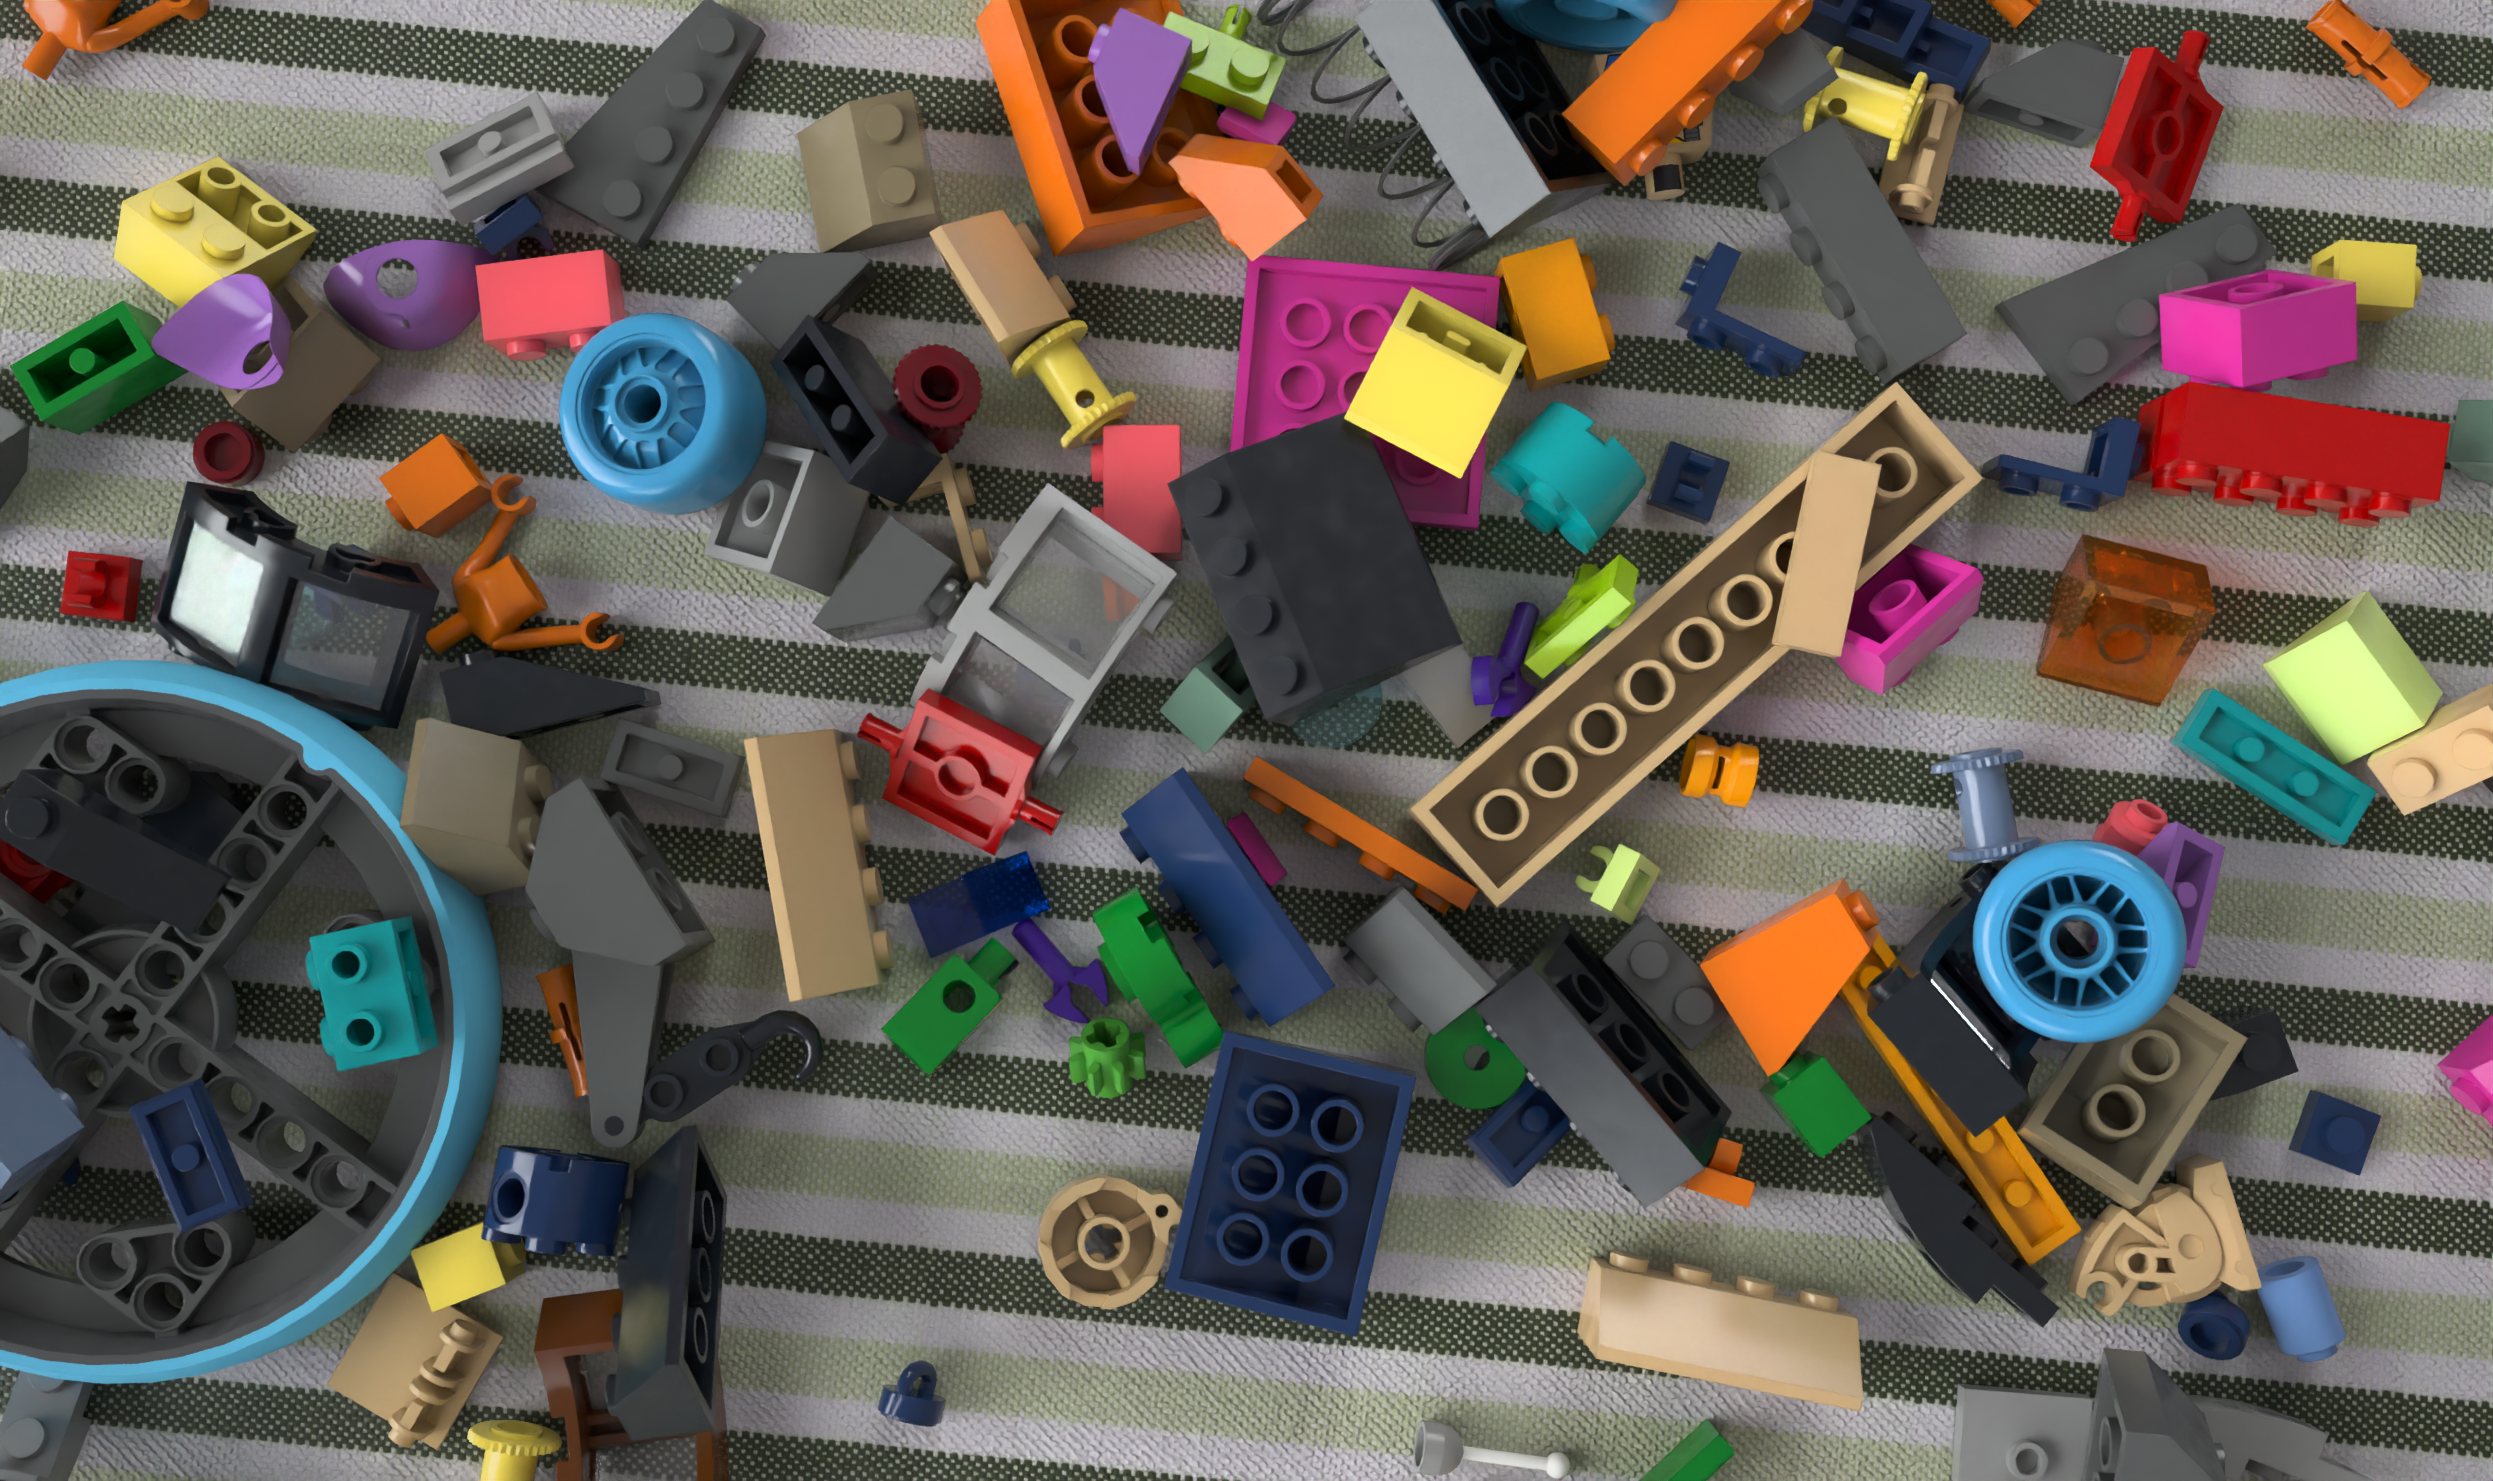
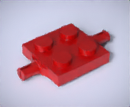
M2196 30L2185 31L2174 62L2156 47L2134 48L2089 166L2112 184L2121 195L2122 202L2114 224L2109 231V234L2118 240L2126 242L2136 241L2146 212L2159 223H2181L2224 108L2206 91L2198 72L2207 47L2211 42V38L2207 37L2206 33Z
M930 688L918 699L912 718L903 730L873 716L870 712L859 727L858 738H863L890 752L891 774L882 799L993 856L1004 844L1010 827L1018 818L1049 833L1048 835L1050 836L1054 834L1061 821L1064 811L1058 810L1030 796L1032 790L1031 776L1043 746Z

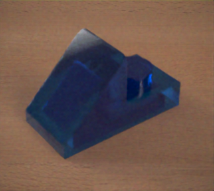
M1027 850L962 874L960 878L907 899L930 958L949 952L1051 909Z

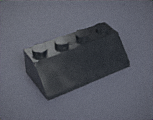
M1564 919L1495 981L1497 985L1481 998L1474 1008L1482 1016L1483 1023L1491 1036L1497 1041L1505 1043L1521 1061L1533 1085L1540 1091L1548 1093L1563 1110L1575 1134L1582 1140L1590 1142L1605 1159L1618 1184L1625 1190L1633 1192L1647 1208L1705 1169L1732 1111L1609 968L1600 960L1578 932Z
M696 1125L683 1126L634 1171L632 1198H626L622 1208L623 1226L628 1237L627 1254L620 1255L617 1262V1278L620 1291L623 1294L622 1313H615L612 1319V1342L614 1350L618 1354L616 1374H610L607 1378L606 1402L610 1415L612 1417L618 1416L631 1441L714 1431L727 1194Z

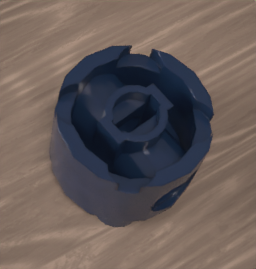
M519 1145L499 1146L481 1239L499 1243L520 1244L522 1236H526L524 1249L528 1251L564 1255L567 1246H570L572 1242L576 1243L575 1251L580 1253L615 1256L622 1219V1208L629 1182V1162L578 1152L577 1155L561 1153V1150Z

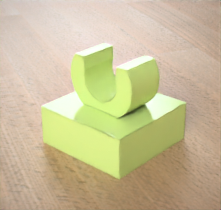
M1620 843L1615 853L1607 847L1595 845L1590 853L1607 865L1602 878L1598 881H1590L1578 875L1575 883L1580 889L1592 896L1590 899L1592 903L1608 914L1632 925L1661 869L1641 853Z

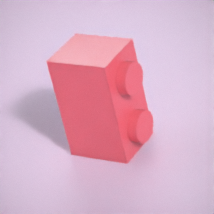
M603 249L475 265L484 341L502 354H507V358L510 360H537L547 356L546 349L570 346L571 351L579 353L582 347L599 331L612 323L626 318L620 267Z
M1103 425V444H1091L1092 482H1103V507H1092V514L1158 560L1183 561L1182 518L1167 483L1182 476L1180 425Z

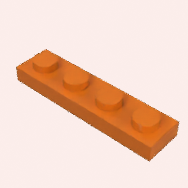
M1257 756L1243 777L1245 782L1253 786L1247 797L1281 816L1286 806L1308 819L1302 830L1334 849L1341 839L1363 852L1357 863L1389 882L1396 872L1418 885L1412 896L1444 915L1451 905L1459 910L1466 911L1478 891V888Z

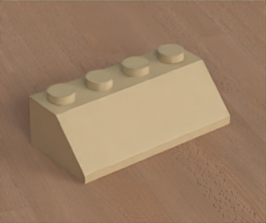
M836 729L744 739L789 1002L887 982L886 969L894 968L895 966L894 949L889 931H879L875 906L884 903V895L878 868H868L864 843L871 842L873 834L866 804L857 805L853 780L860 779L862 774L856 743L854 741L846 742L844 732Z
M1612 1250L1609 1260L1591 1256L1577 1333L1596 1359L1861 1412L1863 1388L1858 1318L1843 1307L1838 1306L1840 1297L1808 1288L1800 1289L1799 1298L1775 1293L1776 1284L1749 1276H1737L1736 1285L1712 1281V1271L1683 1263H1674L1673 1273L1648 1268V1258L1623 1251Z

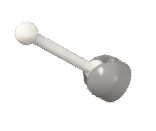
M1421 1420L1417 1429L1414 1445V1469L1417 1474L1442 1476L1457 1468L1463 1459L1546 1470L1548 1475L1555 1479L1565 1477L1570 1471V1461L1561 1452H1553L1547 1457L1468 1447L1462 1444L1460 1436L1454 1429L1440 1422Z

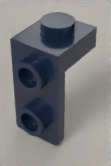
M1718 241L1705 259L1695 255L1679 287V290L1688 294V297L1675 325L1688 330L1687 338L1703 348L1720 351L1724 347L1745 357L1744 364L1761 375L1773 378L1779 377L1780 374L1790 376L1802 365L1807 354L1805 351L1715 310L1742 252Z
M2115 417L2093 428L2083 474L2000 454L1983 464L1981 476L1999 481L1997 488L2009 494L2036 496L2037 491L2060 496L2059 504L2063 507L2078 511L2095 512L2098 511L2099 506L2101 507L2123 498L2127 482L2136 475L2143 455V446L2137 443L2141 423Z

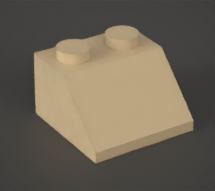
M1003 209L944 224L929 232L946 268L1010 369H1012L1016 358L1033 341L1046 332L1072 321L1068 312L1077 306L1060 277L1055 274L1046 279L1034 260L1041 256L1043 252L1024 221L1013 226Z

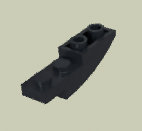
M1886 1110L1879 1117L1868 1111L1872 1119L1856 1131L1860 1149L1872 1181L1885 1206L1911 1245L1927 1264L1961 1296L1977 1304L1991 1288L2020 1315L2043 1328L2059 1310V1307L2042 1293L2048 1282L2019 1258H2016L2011 1265L1993 1250L1999 1240L1974 1218L1967 1215L1960 1222L1977 1202L1960 1187L1967 1178L1939 1154L1935 1153L1929 1160L1911 1145L1917 1134L1894 1114Z

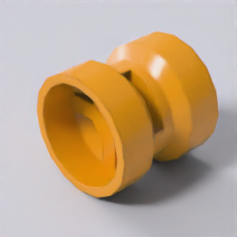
M1697 733L1693 734L1686 746L1679 778L1680 795L1700 799L1709 794L1718 796L1723 804L1745 808L1751 798L1756 782L1759 765L1758 747L1743 743H1735L1731 747L1718 745L1714 737Z

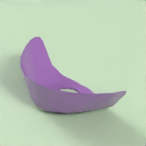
M416 239L394 241L366 249L346 258L330 270L323 283V288L332 308L348 324L370 340L395 350L421 351L439 347L456 338L476 318L480 312L475 265L498 263L500 258L498 254L492 256L487 249L460 243ZM393 259H403L410 262L417 272V285L414 291L401 299H392L385 296L377 284V275L380 268L386 262ZM405 318H406V319L408 320V322H409V328H407V327L405 326V323H404Z
M232 274L217 280L181 307L154 335L151 347L161 357L216 385L228 389H257L276 384L284 373L290 343V322L286 313L260 277L252 274ZM269 341L273 354L268 363L258 372L250 375L246 374L244 366L250 353L261 343Z

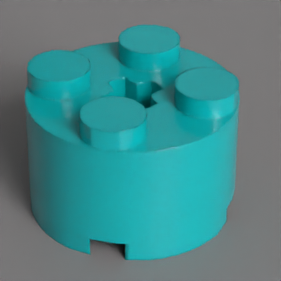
M1553 401L1537 415L1489 472L1491 477L1503 489L1514 496H1520L1526 502L1520 512L1529 523L1547 535L1556 527L1571 545L1587 554L1638 496L1639 491L1646 483V476L1633 456L1613 436L1605 444L1601 439L1588 431L1595 423L1593 420L1573 407Z

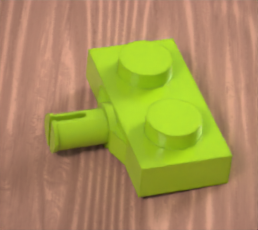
M1240 5L1228 6L1219 30L1209 28L1169 11L1163 27L1192 39V61L1180 88L1224 106L1233 107L1263 121L1287 59L1242 41L1247 26L1252 19L1247 8L1243 7L1237 23L1234 24Z
M1621 554L1601 571L1593 564H1582L1580 570L1576 569L1574 583L1568 590L1567 598L1554 612L1534 628L1524 664L1544 679L1561 663L1565 666L1575 663L1585 653L1594 635L1605 626L1609 629L1616 628L1632 612L1636 604V599L1633 596L1639 570Z

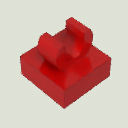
M68 551L60 614L135 623L143 560L132 557Z

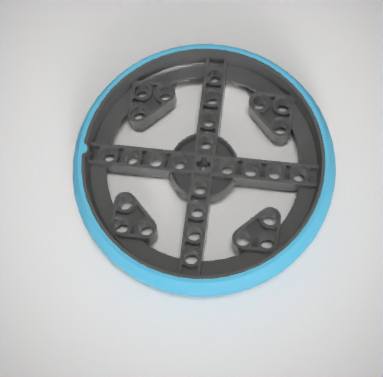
M158 660L101 661L58 667L0 683V791L13 784L22 769H60L136 817L165 813L178 808L186 800L190 792L191 779L189 771L177 758L216 766L252 780L264 787L208 860L213 865L233 876L217 900L225 911V922L219 931L213 929L208 924L207 919H205L195 934H189L161 921L159 925L142 922L119 923L84 935L0 872V974L32 996L28 1012V1036L36 1063L43 1074L42 1077L53 1089H62L73 1099L80 1113V1121L85 1126L66 1152L22 1186L19 1192H15L0 1204V1366L62 1380L100 1384L153 1383L203 1375L267 1355L303 1339L340 1317L375 1290L411 1254L410 1251L415 1249L442 1214L470 1164L484 1130L498 1077L503 1037L502 983L496 942L482 896L475 897L463 885L443 873L399 827L407 775L379 748L345 723L322 710L295 699L291 695L205 666ZM95 729L102 734L104 740V750L96 761L93 760L87 750V739ZM148 768L156 774L158 780V790L151 800H148L140 789V778ZM294 793L304 800L307 807L306 817L298 827L292 825L285 814V805L289 797ZM325 833L335 841L358 870L373 895L379 910L367 909L336 917L327 925L323 934L354 928L358 923L368 925L412 915L422 967L427 977V990L439 1046L421 1054L400 1058L391 1101L372 1143L235 1044L239 1019L238 1002L232 981L223 967ZM253 846L258 847L264 853L266 859V869L259 879L254 878L248 872L245 865L246 855ZM24 927H27L33 933L35 939V949L31 957L22 951L19 943L20 933ZM171 952L176 953L182 959L185 966L184 976L180 983L173 981L166 971V959ZM77 966L84 969L90 980L86 996L81 995L75 989L72 982L73 973ZM134 1008L138 1013L134 1016L129 1010ZM135 1024L140 1031L135 1032L132 1026ZM183 1043L190 1046L198 1058V1066L194 1075L186 1072L179 1062V1050ZM89 1058L95 1060L103 1072V1080L99 1088L88 1080L85 1073L86 1063ZM199 1079L204 1081L227 1139L323 1208L313 1219L286 1240L245 1262L244 1260L248 1257L255 1244L256 1230L252 1220L240 1210L181 1234L173 1215L133 1220L117 1225L90 1238L82 1245L76 1259V1270L80 1280L44 1271L18 1261L4 1253L108 1116L133 1118L129 1107ZM235 1082L245 1086L250 1092L252 1104L248 1113L240 1111L232 1101L231 1094ZM287 1122H292L303 1130L306 1141L302 1152L292 1149L286 1143L284 1128ZM340 1161L352 1164L359 1175L357 1190H350L340 1183L337 1176V1166ZM207 1228L216 1231L222 1237L224 1243V1253L222 1256L213 1254L207 1248L204 1241ZM113 1243L122 1246L126 1250L129 1257L128 1270L120 1268L114 1262L111 1255ZM166 1282L176 1285L183 1296L182 1309L171 1305L164 1293Z

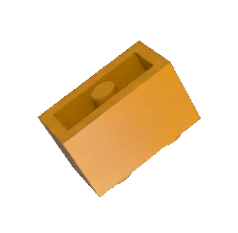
M1569 238L1500 258L1494 272V277H1500L1499 293L1514 340L1528 346L1520 363L1529 393L1601 372L1611 359L1609 352L1615 350V339L1607 315L1605 313L1597 315L1591 291L1597 289L1595 270L1587 253L1579 255L1575 238Z

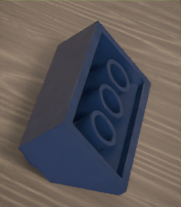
M1183 767L1121 813L1129 825L1119 832L1121 837L1140 864L1151 857L1165 879L1156 884V887L1177 916L1188 910L1202 931L1192 937L1194 942L1213 969L1222 963H1225L1238 982L1229 992L1250 1022L1261 1015L1266 1024L1271 1027L1335 987L1329 975Z

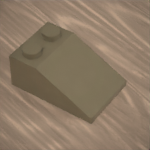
M2173 993L2164 1007L2139 1028L2110 1040L2089 1043L2075 1042L2022 1121L2016 1134L2022 1142L2130 1210L2144 1203L2248 1038Z

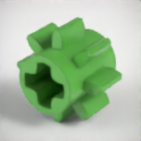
M1110 1017L1095 1019L1083 1028L1081 1037L1073 1036L1069 1038L1071 1056L1068 1058L1071 1081L1072 1083H1080L1086 1080L1091 1096L1103 1098L1118 1097L1130 1090L1134 1083V1078H1146L1144 1034L1139 1032L1130 1035L1129 1028L1124 1023V1020Z

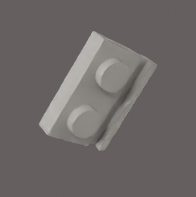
M538 92L425 150L440 189L448 200V209L461 226L575 168L565 150L566 146L550 110Z

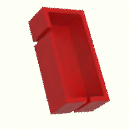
M2191 381L2167 392L2166 396H2160L2140 406L2138 422L2141 423L2137 443L2142 444L2143 455L2139 469L2132 480L2151 483L2150 491L2156 494L2191 495V490L2213 493V502L2217 504L2238 507L2254 505V500L2275 503V511L2279 514L2297 517L2315 516L2317 508H2321V511L2339 514V523L2358 527L2378 526L2380 519L2385 517L2411 516L2412 509L2440 501L2450 430L2449 423Z

